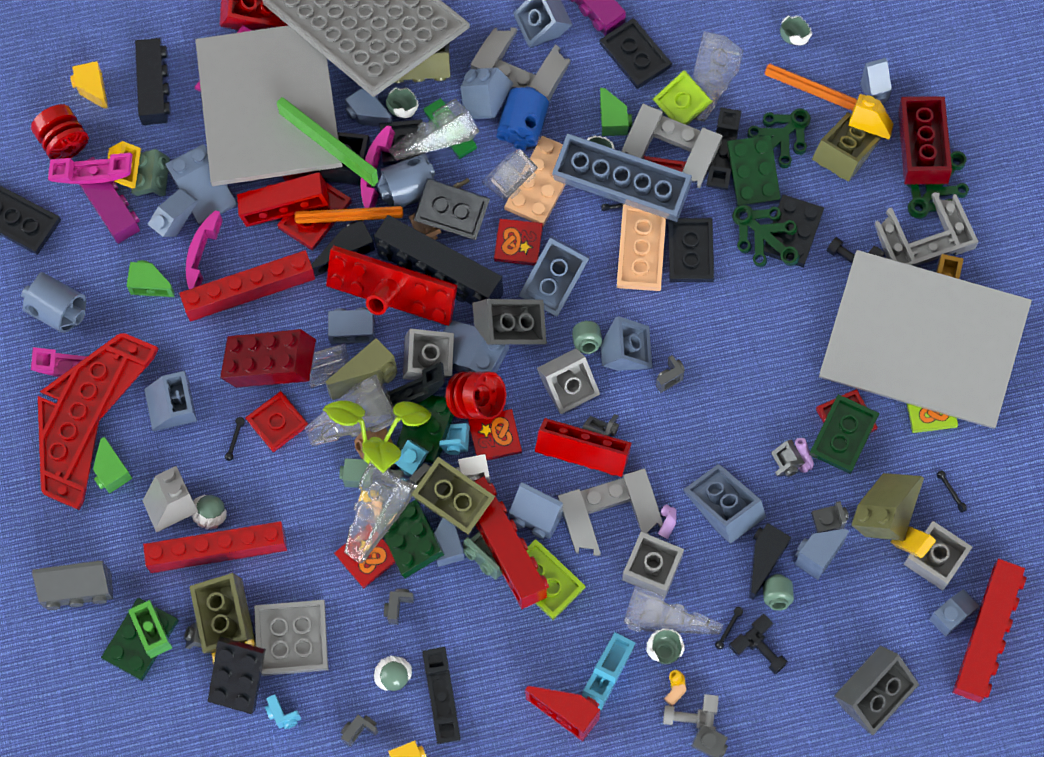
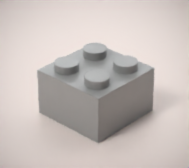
M932 521L925 533L931 535L936 542L923 558L910 554L903 565L943 591L972 549V546Z
M640 532L623 572L622 580L666 598L682 560L684 549Z

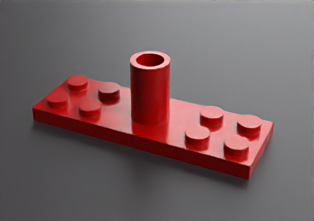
M333 246L330 249L327 287L367 299L366 307L375 315H382L389 307L447 326L451 324L458 285L338 246Z

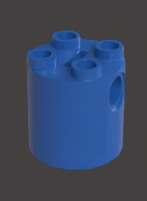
M532 87L511 89L507 95L497 128V139L513 144L514 148L518 150H526V147L537 145L548 112L549 100Z

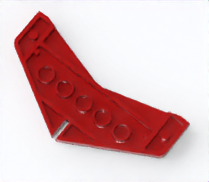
M125 333L118 334L40 391L41 394L57 400V403L38 396L41 491L44 495L76 510H80L85 500L99 421L154 360L159 350L157 346Z

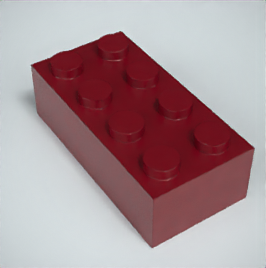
M945 96L901 97L898 117L904 184H948L952 172Z
M301 329L228 336L220 378L236 388L309 382L316 339Z

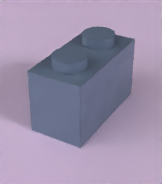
M364 307L357 308L356 310L338 308L334 311H328V337L330 344L371 343L375 339L374 314Z

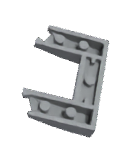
M494 28L470 64L471 69L499 68L514 83L511 89L532 87L550 101L570 64V59H564L559 53L560 48L555 45L537 74L534 75L501 61L517 33V28H511V31H497V28Z
M642 104L621 152L643 159L653 137L687 150L691 153L682 172L692 175V181H697V188H700L722 143L723 135L703 127L701 131L663 116V111Z
M937 192L932 193V199L944 232L909 244L892 207L886 211L888 218L882 224L879 221L875 222L886 258L916 267L939 259L941 254L950 255L954 253L956 256L975 249L978 240L957 195L953 194L952 201L940 200L939 193Z
M645 468L625 474L621 479L583 491L577 489L558 495V501L563 503V518L575 553L579 554V548L594 549L593 556H601L588 514L630 502L641 532L648 534L656 524L660 528L663 525Z

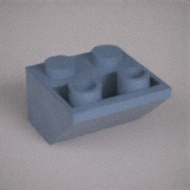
M185 371L164 375L144 389L152 431L197 421L190 383Z

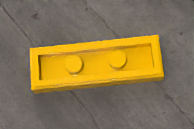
M908 526L904 541L891 540L890 542L901 550L923 558L936 540L931 535Z

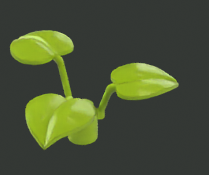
M335 401L323 408V411L340 425L352 426L358 422L360 423L363 437V459L366 463L377 467L382 473L401 457V450L393 443L388 442L397 423L402 420L407 426H419L431 418V412L421 405L408 401L399 402L393 407V413L398 417L393 421L384 440L379 437H371L367 440L365 423L362 419L365 415V410L360 405L351 401Z

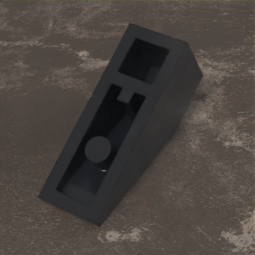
M363 220L353 221L347 224L345 228H342L311 266L315 277L328 272L330 249L333 246L362 255L374 251V242Z
M769 523L766 524L764 529L760 527L753 537L756 541L753 548L749 598L752 600L761 589L764 581L768 578L791 540L790 536Z

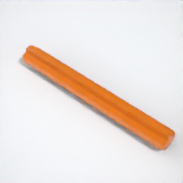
M768 64L766 67V76L851 111L854 109L857 101L854 97L776 65Z
M401 206L295 212V222L302 224L385 219L387 215L397 219L403 218L404 213Z

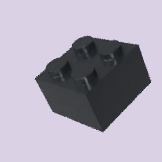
M338 132L339 141L365 160L371 146L369 135ZM343 163L342 167L319 170L325 182L361 185V177Z

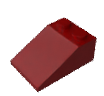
M221 0L220 27L239 30L243 25L254 31L288 26L269 10L262 0Z
M527 686L525 689L527 701L581 741H584L600 719L599 704L589 696L584 698L578 694Z

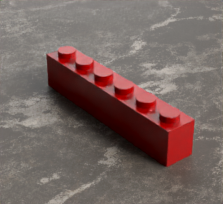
M304 250L194 287L179 294L185 312L191 322L315 280V275L308 254Z
M485 476L475 480V483L495 496L476 523V527L481 533L496 564L500 567V571L521 609H524L546 599L547 588H549L548 582L544 575L540 576L538 573V564L535 558L528 555V547L523 538L519 539L516 533L518 531L513 519H508L506 515L507 509L503 501L499 502L496 498L497 492L494 485L488 483Z
M281 521L143 544L145 566L150 573L287 551L285 529Z
M1001 559L995 562L952 693L978 703L984 697H989L992 689V684H989L991 675H996L999 667V662H996L998 653H1003L1006 645L1003 637L1005 632L1009 633L1013 623L1010 615L1012 610L1016 611L1020 598L1016 596L1018 590H1022L1027 577L1023 576L1024 567Z

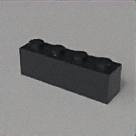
M161 38L135 40L138 115L142 126L168 123L171 107L170 102H167V96H170L169 83H166V77H169L168 65L165 64V58H168L167 46H163Z

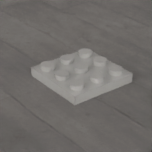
M325 600L254 605L256 647L266 649L261 676L329 670Z

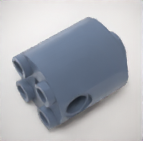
M421 154L381 169L377 188L384 202L392 207H405L419 202L427 178L434 180L435 171L432 164H429L427 155Z
M40 272L35 281L30 286L27 285L22 291L21 296L24 298L22 310L61 333L69 332L84 319L86 311L85 295L44 272Z

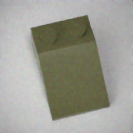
M849 112L821 139L812 158L820 166L827 168L848 182L859 171L882 139L880 136L848 126L851 117Z
M375 338L325 381L330 398L335 400L390 383L397 373L395 357Z
M437 457L411 494L418 502L468 535L495 498L493 494L440 457Z
M883 473L859 502L851 526L864 537L904 541L924 478L915 475Z

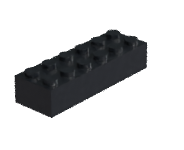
M387 215L374 235L377 253L381 259L387 262L392 261L397 266L458 285L455 299L462 303L467 302L473 307L474 302L485 299H500L503 295L501 275L390 215Z

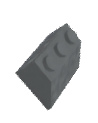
M485 299L473 303L474 326L488 345L547 344L543 300Z
M103 560L32 569L38 601L47 610H58L60 606L65 605L81 607L84 603L88 602L104 604L107 600L113 599L112 572Z
M880 645L834 697L848 715L869 734L874 735L919 686V683L899 654Z

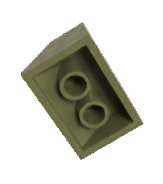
M450 44L445 45L394 83H401L404 80L411 79L414 82H422L425 79L434 78L435 81H444L446 78H450Z
M230 573L189 586L204 654L216 652L217 641L220 637L242 643L252 639L256 645L242 578L234 573Z

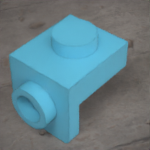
M467 423L451 424L446 440H441L439 446L450 455L468 452L470 426Z
M407 440L401 450L400 459L394 464L399 466V470L403 471L405 475L411 476L420 468L429 451L412 440Z
M276 695L266 698L269 704L265 706L270 720L275 719L279 729L282 727L284 729L294 727L298 724L297 721L301 720L298 711L284 715Z

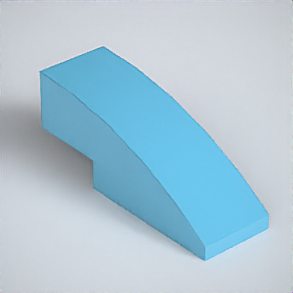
M617 633L613 634L582 693L584 698L589 696L599 704L598 708L600 710L605 705L636 644Z

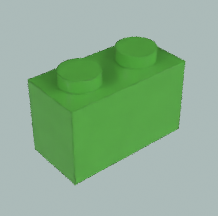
M150 600L128 610L144 649L150 658L172 649L158 613Z

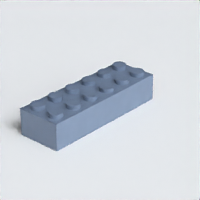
M568 133L552 172L555 181L678 222L692 184V175Z

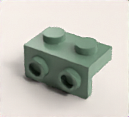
M157 149L140 153L136 187L132 189L131 193L140 196L154 192L159 196H165L168 170L165 164L169 162L170 158Z
M478 532L471 539L467 537L463 542L465 556L479 564L480 569L485 575H490L496 580L502 573L484 542L481 533Z

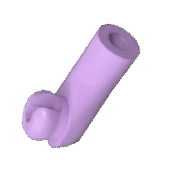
M798 438L795 441V446L805 463L798 469L802 473H807L808 470H812L814 462L809 455L810 451L806 439Z
M664 505L660 514L665 516L666 519L658 534L668 539L676 525L677 510L669 505Z

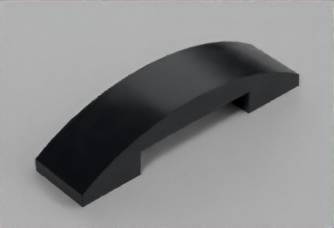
M720 107L716 133L723 135L722 143L710 165L706 187L728 190L731 166L727 142L737 140L741 117L740 110Z
M439 362L423 369L422 377L394 390L387 391L383 387L365 395L366 414L371 416L393 413V407L399 402L408 401L418 404L427 399L445 382L443 363Z
M446 647L423 650L437 745L461 741Z

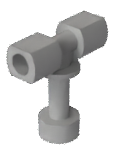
M704 695L703 710L698 709L697 714L674 711V706L665 705L663 724L673 725V721L696 723V728L703 724L716 731V727H713L714 715L717 714L719 696Z

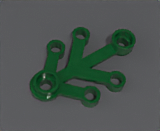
M802 108L792 111L790 115L768 112L763 116L762 122L764 126L772 127L775 123H786L787 125L784 128H759L758 126H751L748 129L747 136L752 138L771 135L773 149L778 144H781V155L778 165L786 169L790 167L792 162L789 151V135L796 129V142L794 143L793 151L797 155H803L807 149L804 129L809 126L811 117ZM766 118H771L773 121L768 122ZM801 118L803 122H798L796 119ZM756 131L758 134L752 135L750 132ZM797 146H803L804 149L799 150ZM787 159L789 162L783 163L781 160Z
M960 151L951 153V176L956 170L963 169L966 164V155ZM953 161H958L960 165L954 164ZM964 183L942 187L944 184H925L926 193L921 197L919 184H907L912 194V200L908 204V212L912 217L922 219L929 212L937 211L934 202H930L932 200V193H939V197L956 194L957 197L964 198L968 194L969 187ZM962 188L965 190V192L961 193L958 191V189ZM915 207H920L922 211H917Z
M740 205L733 211L732 215L733 221L739 226V242L737 244L739 251L744 254L751 251L752 245L748 241L749 226L755 233V255L753 256V262L757 267H764L767 264V258L764 255V240L781 254L780 257L784 264L788 266L795 265L800 258L798 251L794 247L784 246L771 233L786 232L788 235H793L797 232L796 223L788 220L785 223L760 225L755 219L770 218L772 221L780 220L782 216L780 209L774 206L769 209L752 210L748 205ZM773 211H778L776 217L771 216ZM746 213L747 218L744 220L740 219L741 215ZM788 225H794L792 230H787ZM743 243L748 244L746 249H741ZM793 254L795 255L794 259L791 261L787 260V257ZM758 257L764 258L761 263L756 262Z

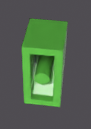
M600 88L602 136L628 135V127H632V114H628L627 106L607 89Z
M145 260L130 262L127 288L131 295L174 297L175 293L171 284L152 263Z
M101 438L93 467L97 475L94 480L101 490L106 488L110 494L130 481L132 477L106 438Z

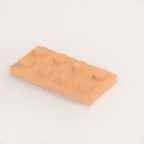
M541 136L504 206L506 211L532 222L543 223L544 227L566 185L555 181L552 175L563 144Z
M623 204L617 288L661 291L666 218Z

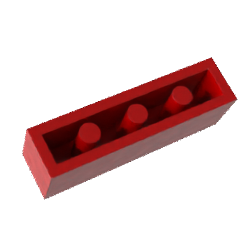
M320 172L237 194L238 215L246 227L294 215L298 211H309L329 205L327 184Z
M544 418L538 431L535 452L622 477L627 466L632 443Z

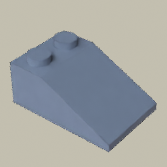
M204 144L165 164L177 189H184L198 201L191 213L199 226L214 211H220V214H223L238 206L227 184L211 185L208 152Z
M550 236L519 296L528 300H543L544 310L558 317L590 256Z
M452 320L451 324L446 326L443 331L454 333L452 369L457 372L489 371L496 373L509 350V345H488L476 327Z
M720 464L683 489L684 493L712 527L730 544L766 518L762 500Z

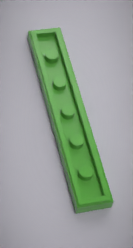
M281 97L277 101L279 114L370 185L374 187L379 182L376 168L285 98Z

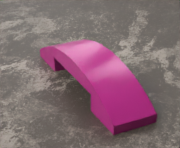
M386 126L377 135L365 157V161L376 169L381 152L390 153L395 131L391 126ZM361 178V196L364 208L376 207L379 193L375 188H372V185Z
M132 153L111 154L110 159L76 162L71 158L51 159L48 180L69 184H94L122 179L131 174L133 155Z
M214 211L201 224L190 244L186 259V280L189 289L202 284L203 277L200 270L197 269L208 238L217 240L223 222L220 211Z
M33 347L31 370L60 377L87 356L56 353V350Z

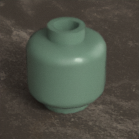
M582 321L574 326L572 330L573 344L580 352L591 354L601 347L602 335L597 323Z
M774 574L763 583L765 604L777 611L787 609L794 601L792 581L781 574Z

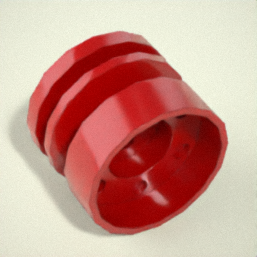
M57 104L45 109L35 117L31 124L34 136L42 144L50 160L74 157L85 148L89 140L87 132L83 129L81 123L78 122L71 108L65 104Z
M459 372L449 380L446 387L447 406L450 412L457 418L493 419L498 417L506 404L505 384L502 378L494 372Z

